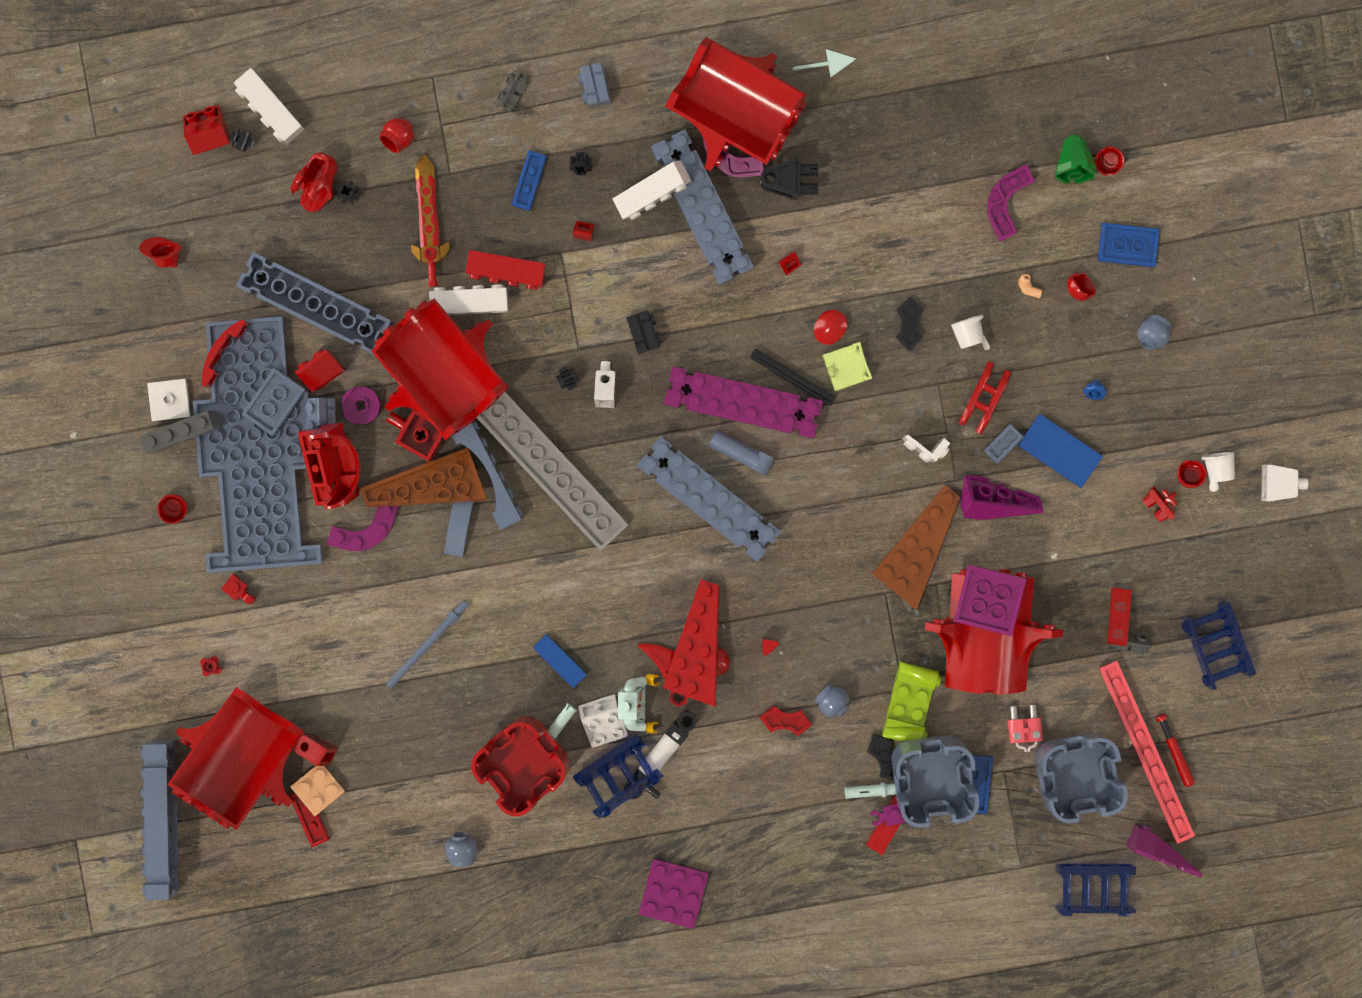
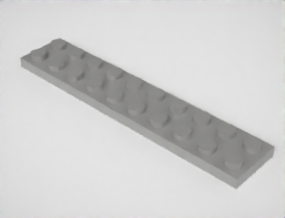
M506 392L489 409L476 417L600 551L629 525Z

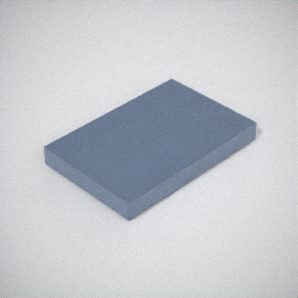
M274 367L241 415L274 437L307 389Z

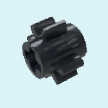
M238 128L237 132L232 131L229 138L233 142L232 147L243 152L247 148L252 149L255 142L251 139L252 133Z
M576 152L575 157H570V170H573L576 175L585 176L587 171H592L593 158H589L586 152Z
M342 181L341 187H336L339 191L336 197H343V204H346L347 201L354 204L353 200L360 198L356 193L360 188L358 186L353 187V181H350L349 184ZM346 189L350 190V196L345 195Z
M566 366L558 370L560 375L556 376L562 389L567 387L570 391L577 387L575 383L579 381V378L573 368L568 370Z

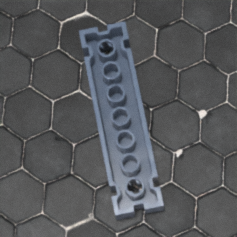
M686 129L672 135L671 142L666 143L664 139L652 145L651 151L658 164L663 162L664 166L661 169L676 161V158L672 159L674 153H677V155L681 154L680 160L677 161H682L692 182L686 185L687 188L679 193L675 191L673 195L708 266L714 265L715 270H713L712 274L720 287L732 281L733 274L738 272L739 276H742L752 271L754 266L748 254L742 255L741 250H743L744 246L697 151L691 152L692 141ZM725 256H731L733 258L731 260V264H727V262L725 264L723 262L725 260Z
M252 252L246 266L250 267L248 273L242 272L236 284V287L252 295H255L257 291L256 297L352 345L357 346L358 343H361L360 349L373 354L371 352L372 349L376 346L375 341L383 336V331L386 328L394 325L393 321L379 314L375 318L372 317L373 311L275 262L270 266V260ZM262 276L267 278L266 282L260 280ZM370 326V333L363 331L365 327L368 328Z
M660 436L651 447L654 450L653 454L650 457L646 454L637 467L648 476L654 473L657 476L655 481L736 546L740 547L743 544L747 547L745 553L758 562L767 551L764 545L767 542L772 544L781 531L770 522L764 525L761 522L763 517L679 450L676 454L670 449L673 445ZM661 458L663 460L664 458L668 459L667 463L669 466L667 468L663 467L662 469L659 467V460ZM756 529L759 537L756 540L755 538L751 540L749 532Z
M152 740L149 743L143 744L140 750V757L144 760L145 767H141V778L144 786L141 788V797L144 798L141 815L144 817L142 836L144 837L145 844L142 846V855L145 856V864L142 867V874L145 875L147 883L143 884V895H145L146 900H169L179 892L177 877V796L171 793L174 789L167 785L177 772L175 763L176 740Z

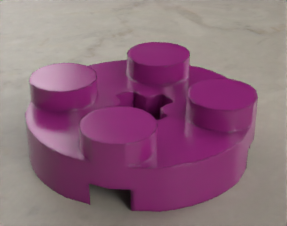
M352 388L346 392L342 399L343 414L348 421L354 424L366 425L371 423L380 413L381 402L378 395L370 388ZM358 401H359V402L365 401V407H366L365 410H363V409H361L360 411L357 410V408H358L357 402H358Z

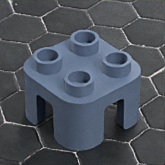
M1093 732L1053 739L1042 743L1035 752L1034 763L1044 807L1054 817L1064 823L1080 822L1081 814L1097 812L1101 816H1111L1119 813L1127 803L1128 792L1126 784L1117 775L1115 763L1121 762L1117 746L1109 739Z
M947 735L907 740L896 746L892 753L896 801L902 817L908 824L919 828L931 826L930 817L949 815L952 823H963L976 815L979 809V796L972 777V771H975V761L962 739Z

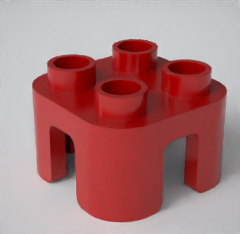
M520 716L481 747L472 759L471 770L479 784L482 785L488 781L498 793L497 806L505 814L517 817L528 813L549 791H555L563 783L570 770V759L564 749L537 718Z

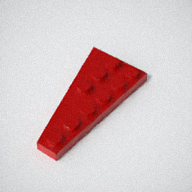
M701 579L663 688L717 707L716 677L718 670L720 586Z

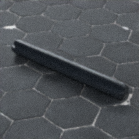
M755 349L751 354L750 358L818 400H822L828 406L833 404L835 400L834 395L758 349Z

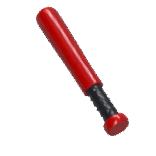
M1166 714L1158 715L1156 721L1160 723L1166 737L1165 740L1185 787L1193 786L1195 780L1175 736L1172 735L1166 720L1168 717Z

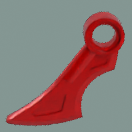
M638 644V647L653 660L664 679H666L675 651L655 644ZM671 691L669 698L673 705L680 707L687 703L688 697L686 696L682 702H676L673 698L675 692Z

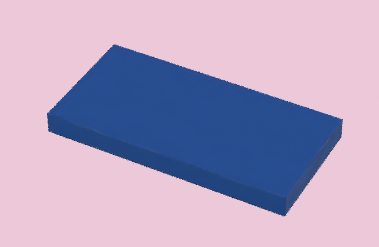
M1041 414L1037 415L1017 445L1079 488L1084 486L1103 457Z

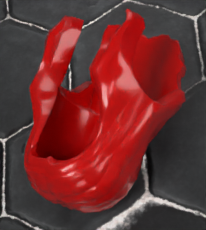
M318 152L313 154L309 162L297 173L290 191L293 195L301 186L303 193L300 196V205L307 212L321 211L324 208V204L332 199L334 194L332 185L338 171L336 160L331 155Z

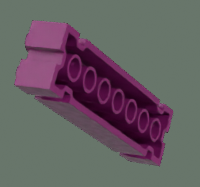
M672 367L669 383H672L673 387L672 390L667 389L664 400L665 406L679 409L680 404L687 405V411L791 434L792 430L799 431L798 436L810 439L815 437L818 423H814L813 420L814 416L818 417L820 415L822 400L806 398V402L799 400L800 395L695 372L694 376L687 375V370ZM685 385H689L692 393L684 395V391L681 390L682 387L685 388ZM802 411L801 414L804 415V419L801 418V421H797V417L794 416L795 412Z

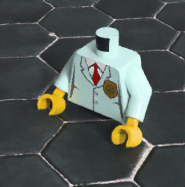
M647 674L646 677L629 679L619 691L618 719L623 720L628 730L658 733V731L653 729V725L659 724L658 722H646L645 724L646 684L658 686L659 683L654 682V678L659 677L658 675Z

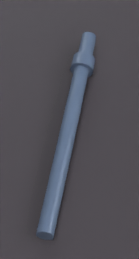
M465 600L455 610H451L447 614L444 622L386 683L390 689L396 685L453 622H457L460 614L469 606Z

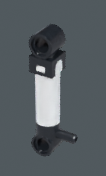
M685 710L679 714L678 724L673 722L659 742L626 781L624 793L628 798L637 799L644 790L656 799L661 795L650 783L677 748L689 736L687 731L695 728L697 718L692 711ZM690 716L693 722L688 726L684 725L682 718ZM636 784L639 787L638 792H630L628 789L629 785Z

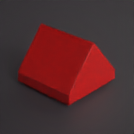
M576 221L573 229V238L592 241L595 224Z
M795 251L790 252L777 261L786 276L802 265Z
M762 638L763 655L767 656L779 645V642L773 639Z

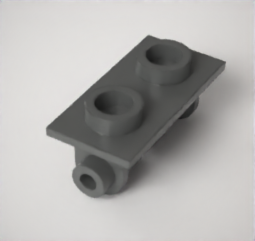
M519 71L513 72V74L510 73L506 80V88L497 97L498 103L496 106L503 107L505 105L503 109L508 112L514 110L519 100V97L514 95L515 91L519 94L523 93L528 83V78L522 74L519 77L521 73Z
M1128 633L1126 647L1110 644V647H1113V649L1127 651L1129 645L1131 646V653L1141 655L1148 654L1149 648H1152L1150 637L1143 634L1135 635Z

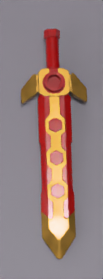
M422 154L415 166L421 250L411 245V253L419 261L422 260L423 263L428 264V287H437L435 263H439L441 259L445 258L450 250L449 242L440 247L434 165L425 154Z

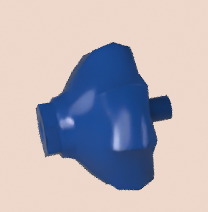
M1093 380L1092 383L1087 384L1083 389L1086 397L1094 401L1103 399L1108 393L1099 380Z

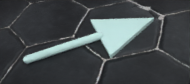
M826 49L827 62L796 66L792 69L795 71L828 65L831 78L856 60V58Z

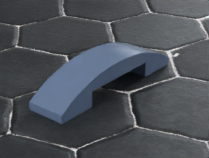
M473 502L453 503L444 554L464 556Z

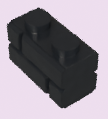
M648 310L626 317L638 355L660 348L659 343H662L659 332L655 333L653 325H656L653 313L649 314Z

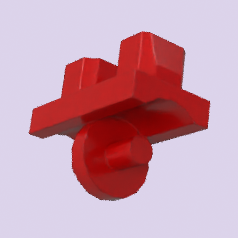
M1153 486L1143 498V503L1148 508L1156 503L1158 504L1160 509L1154 513V516L1159 522L1168 518L1170 520L1173 519L1176 512L1168 502L1173 507L1177 505V502L1174 500L1177 493L1173 491L1169 494L1164 489L1161 491L1164 495L1163 497Z

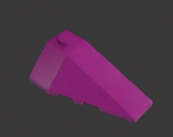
M964 475L961 496V508L964 518L987 520L1040 514L1044 511L1039 496L1019 489L1016 491L1005 488V484H993L988 482V478L982 476Z
M1134 824L1126 843L1129 849L1157 862L1160 861L1171 867L1174 865L1184 872L1202 877L1203 874L1153 833L1151 827L1141 824L1139 827Z

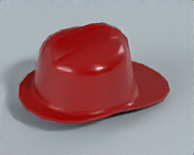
M152 237L144 240L140 244L139 250L143 255L151 258L155 265L160 268H177L181 246L166 238Z

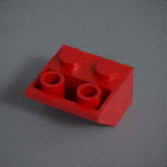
M220 105L208 106L203 110L189 112L183 116L184 137L193 155L230 144L229 132Z
M327 349L317 351L313 355L314 358L312 360L302 362L297 366L298 370L295 371L296 375L314 393L346 371L335 354Z

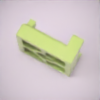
M860 342L822 355L834 391L872 379Z

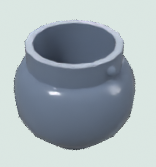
M1150 315L1147 320L1140 324L1137 331V337L1141 342V346L1153 351L1167 345L1172 326L1170 322L1163 317Z
M832 683L827 685L815 699L820 711L829 718L836 716L840 718L850 708L848 705L850 700L848 693L839 686L835 687Z
M464 831L452 834L445 845V853L449 858L450 864L455 867H465L475 862L478 849L475 838Z

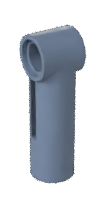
M717 429L708 447L748 466L764 476L767 475L774 461V458L755 450Z

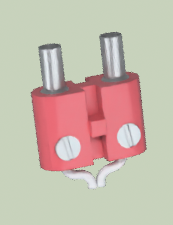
M1029 705L1030 719H1018L1017 706L1010 707L1011 720H1008L1010 744L1016 743V746L1024 749L1025 752H1030L1031 748L1037 746V742L1043 741L1041 718H1037L1036 705ZM1035 742L1028 749L1019 745V743Z

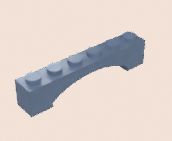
M474 420L452 437L457 445L463 444L476 454L487 469L493 483L496 498V508L492 515L500 530H503L523 520L521 517L523 512L519 504L515 506L512 500L515 496L510 487L506 488L504 481H506L505 476L501 470L497 471L495 467L497 461L492 453H488L486 449L488 443L484 436L480 437L477 430L480 428L476 420Z

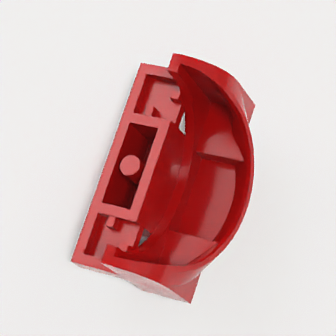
M343 423L325 424L319 429L299 431L298 437L315 506L324 505L325 510L347 505L360 496L357 486L360 477V460L355 447L351 443V439H348L345 435Z

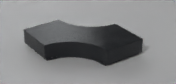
M911 297L896 310L901 318V329L895 338L908 351L923 338L918 329V320L924 310Z
M872 734L867 753L877 759L880 766L879 776L894 781L891 739Z

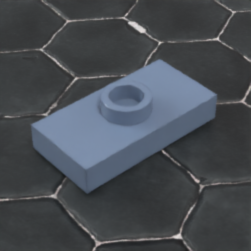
M1010 423L983 452L995 464H998L1024 436Z

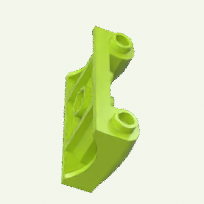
M899 661L881 734L883 737L902 742L927 738L928 732L925 731L924 724L932 692L935 690V687H939L941 682L939 671Z

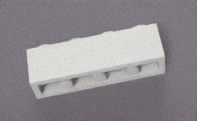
M252 68L234 82L237 87L235 91L242 99L246 97L249 100L248 106L254 113L259 112L262 115L260 120L267 128L271 126L275 130L273 135L280 143L284 141L288 145L305 130Z
M675 161L614 197L613 201L622 219L630 218L634 220L641 216V211L653 209L656 207V202L660 200L664 202L670 199L673 192L679 193L687 188L686 185L692 181L682 161Z
M501 284L491 285L492 288L486 289L482 285L472 286V289L466 290L465 287L458 286L453 287V290L438 287L434 288V291H429L430 300L435 298L448 315L509 312L508 289L503 288Z

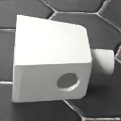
M602 361L600 370L596 371L595 407L615 408L616 374L615 371H612V362Z
M1262 465L1261 501L1295 498L1298 496V489H1308V479L1298 478V470L1275 465Z

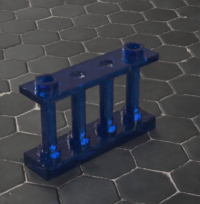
M1227 601L1217 603L1219 609L1216 612L1191 621L1188 616L1182 617L1183 622L1181 626L1190 638L1204 675L1201 677L1203 684L1211 690L1217 689L1216 681L1241 672L1249 677L1257 674L1230 602ZM1217 619L1224 620L1225 627L1223 630L1198 639L1194 628ZM1226 636L1230 637L1231 647L1206 657L1204 656L1201 646ZM1233 654L1237 655L1239 663L1236 666L1211 674L1208 666L1209 663Z
M637 734L572 776L580 787H587L598 806L592 812L599 819L609 816L612 810L647 787L656 785L664 777L658 769L653 771L641 752L645 744ZM630 755H635L646 774L639 781H636L625 762L626 758ZM615 765L620 767L630 784L622 792H620L609 773L610 768ZM598 776H603L614 795L613 798L605 803L593 784L594 779Z
M1056 864V872L1063 877V906H1055V910L1061 913L1062 916H1073V913H1110L1128 917L1130 914H1136V909L1128 906V878H1130V875H1136V867L1133 864ZM1073 875H1080L1082 877V906H1071V878ZM1092 875H1099L1101 877V906H1090V878H1092ZM1111 875H1119L1120 906H1109V878H1111Z

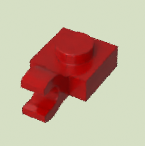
M232 574L221 588L222 591L235 601L241 598L246 604L252 605L256 599L246 591L249 585L235 574Z

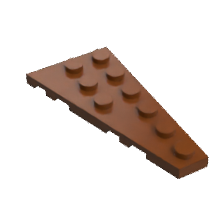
M468 448L360 488L367 508L488 501Z
M946 485L942 487L872 572L875 577L915 610L918 608L960 499Z

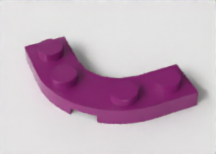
M703 138L704 148L707 154V147L705 140ZM728 149L726 152H722L721 156L724 158L718 167L725 174L734 177L761 176L765 169L764 163L752 156H736Z
M1027 164L1003 176L994 185L988 197L987 215L999 242L1018 233L1009 216L1007 207L1012 194L1035 182Z
M399 506L377 507L371 525L359 532L332 526L327 545L349 551H363L378 545L390 533Z

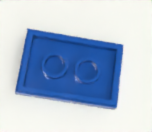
M1101 223L1097 261L1155 268L1160 229Z
M972 754L975 761V771H972L973 784L979 796V809L977 813L987 814L993 756Z

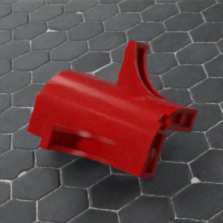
M705 37L700 43L685 76L672 91L665 107L689 120L702 134L707 147L705 169L711 172L714 166L719 167L724 158L721 154L723 151H727L730 144L766 165L770 159L775 160L781 151L786 138L796 125L800 113H802L807 104L804 102L807 94L772 75L777 66L774 63L778 57L777 55L770 53L765 57L758 58L740 55L708 37Z
M434 298L428 302L426 300L421 302L416 309H409L404 314L405 318L401 319L395 327L391 325L383 331L384 336L375 341L376 346L371 352L399 384L396 388L398 391L388 397L389 402L384 407L389 412L397 407H409L420 412L432 423L442 437L447 440L471 424L482 412L489 409L509 387L493 369L484 351L485 334L493 326L488 319L483 323L479 321L471 330L466 329L462 332Z
M961 569L959 573H952L950 616L945 617V619L934 618L931 622H925V630L937 633L945 646V687L978 694L986 692L993 693L994 695L1025 692L1027 688L1028 664L1033 650L1047 638L1063 637V629L1056 628V625H1039V621H1031L1034 577L1027 576L1025 572H1015V574H1012L1011 570L999 569V572L1026 578L1012 636L954 621L967 569Z
M236 687L221 709L209 721L196 728L185 729L179 727L175 734L181 737L179 741L192 748V750L167 785L174 789L171 793L226 829L231 826L237 830L261 794L267 798L270 795L272 797L270 800L278 806L284 804L289 807L293 801L287 796L283 787V769L290 752L304 731Z

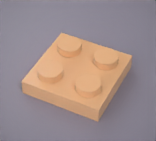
M315 766L291 786L292 790L314 816L345 792L325 766Z

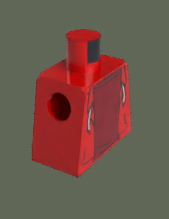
M309 733L301 736L296 743L294 752L316 766L330 765L338 747Z

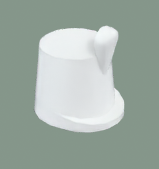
M983 314L951 324L961 349L979 343L983 344L984 350L990 349V345L982 331L980 320L984 317Z
M1234 452L1215 453L1201 457L1205 461L1210 491H1218V482L1235 479Z

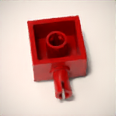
M414 409L407 420L391 411L389 416L395 420L387 417L386 422L400 429L395 443L431 462L444 440L442 435L424 415ZM425 431L426 438L419 440V432L423 433Z

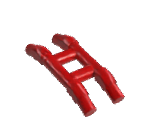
M987 362L980 380L958 421L959 424L965 426L974 407L985 412L975 430L979 434H982L987 427L1012 374L1010 371L1005 370L997 388L987 384L994 367L992 362ZM983 390L993 395L989 405L978 401Z

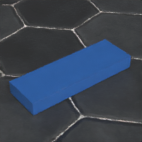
M528 150L511 204L512 206L526 211L531 210L547 159L546 155Z
M547 634L533 647L572 688L587 675Z

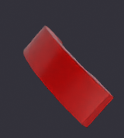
M245 320L236 322L226 329L215 341L204 363L202 371L203 387L210 389L219 374L213 367L231 338L240 339L250 324Z

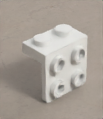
M908 434L902 438L905 441L904 445L911 451H918L920 453L919 457L926 463L936 462L938 458H943L950 450L948 448L950 442L945 438L939 440L931 452Z

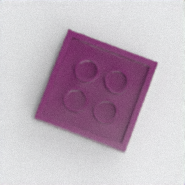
M968 564L954 621L1012 636L1026 578Z
M653 858L638 915L694 929L709 872Z

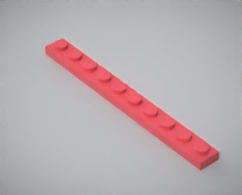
M1115 660L1099 667L1098 669L1175 842L1179 844L1194 837V832L1118 661Z

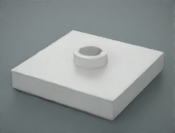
M187 379L147 383L152 421L191 417Z

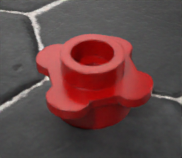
M217 656L200 660L204 676L207 677L210 674H219L221 672Z

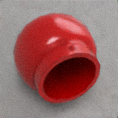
M393 118L385 123L379 138L388 150L393 153H399L413 143L414 128L404 118Z

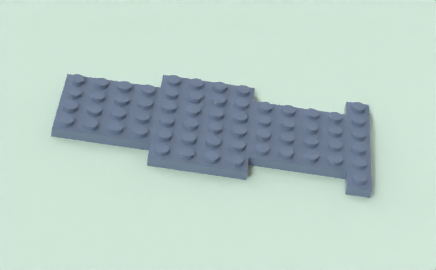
M284 317L245 319L250 324L240 339L231 338L213 367L219 374L211 385L212 399L193 401L194 415L209 410H217L223 426L220 430L196 437L199 477L218 476L224 552L205 554L207 573L323 563L321 544L302 546L296 470L306 469L298 432L306 430L307 412L305 406L307 399H310L309 392L307 391L303 394L274 437L241 415L274 367L288 376ZM240 320L206 323L208 353L219 336Z

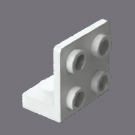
M615 694L578 706L581 721L592 748L628 736L623 720L618 719V703Z

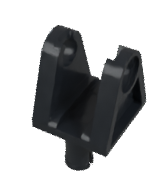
M795 158L767 167L761 173L760 186L767 192L791 200H798L801 195H818V183H801L800 181L801 176H818V164H801L800 158ZM771 176L775 181L767 182L765 177Z

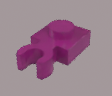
M897 803L882 806L883 812L878 810L870 812V815H878L879 817L877 821L872 822L873 826L880 825L882 821H886V826L905 823Z

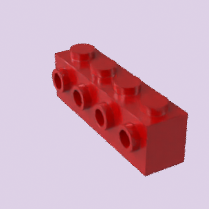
M469 250L465 273L470 275V279L481 280V277L488 278V282L500 284V281L508 282V286L519 287V284L526 285V289L537 291L538 288H543L546 264Z

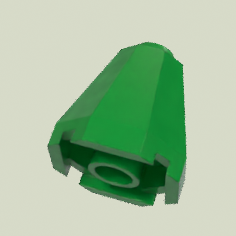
M1075 134L1068 136L1062 145L1055 169V180L1063 184H1070L1069 180H1074L1075 184L1093 180L1094 175L1097 173L1096 164L1084 138Z

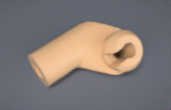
M1028 274L1021 275L1018 284L1022 293L1040 299L1042 289L1032 286L1031 277Z

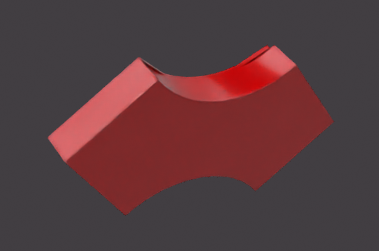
M774 705L759 716L770 732L778 729H787L796 736H799L812 726V723L801 709L793 713H786L777 709Z

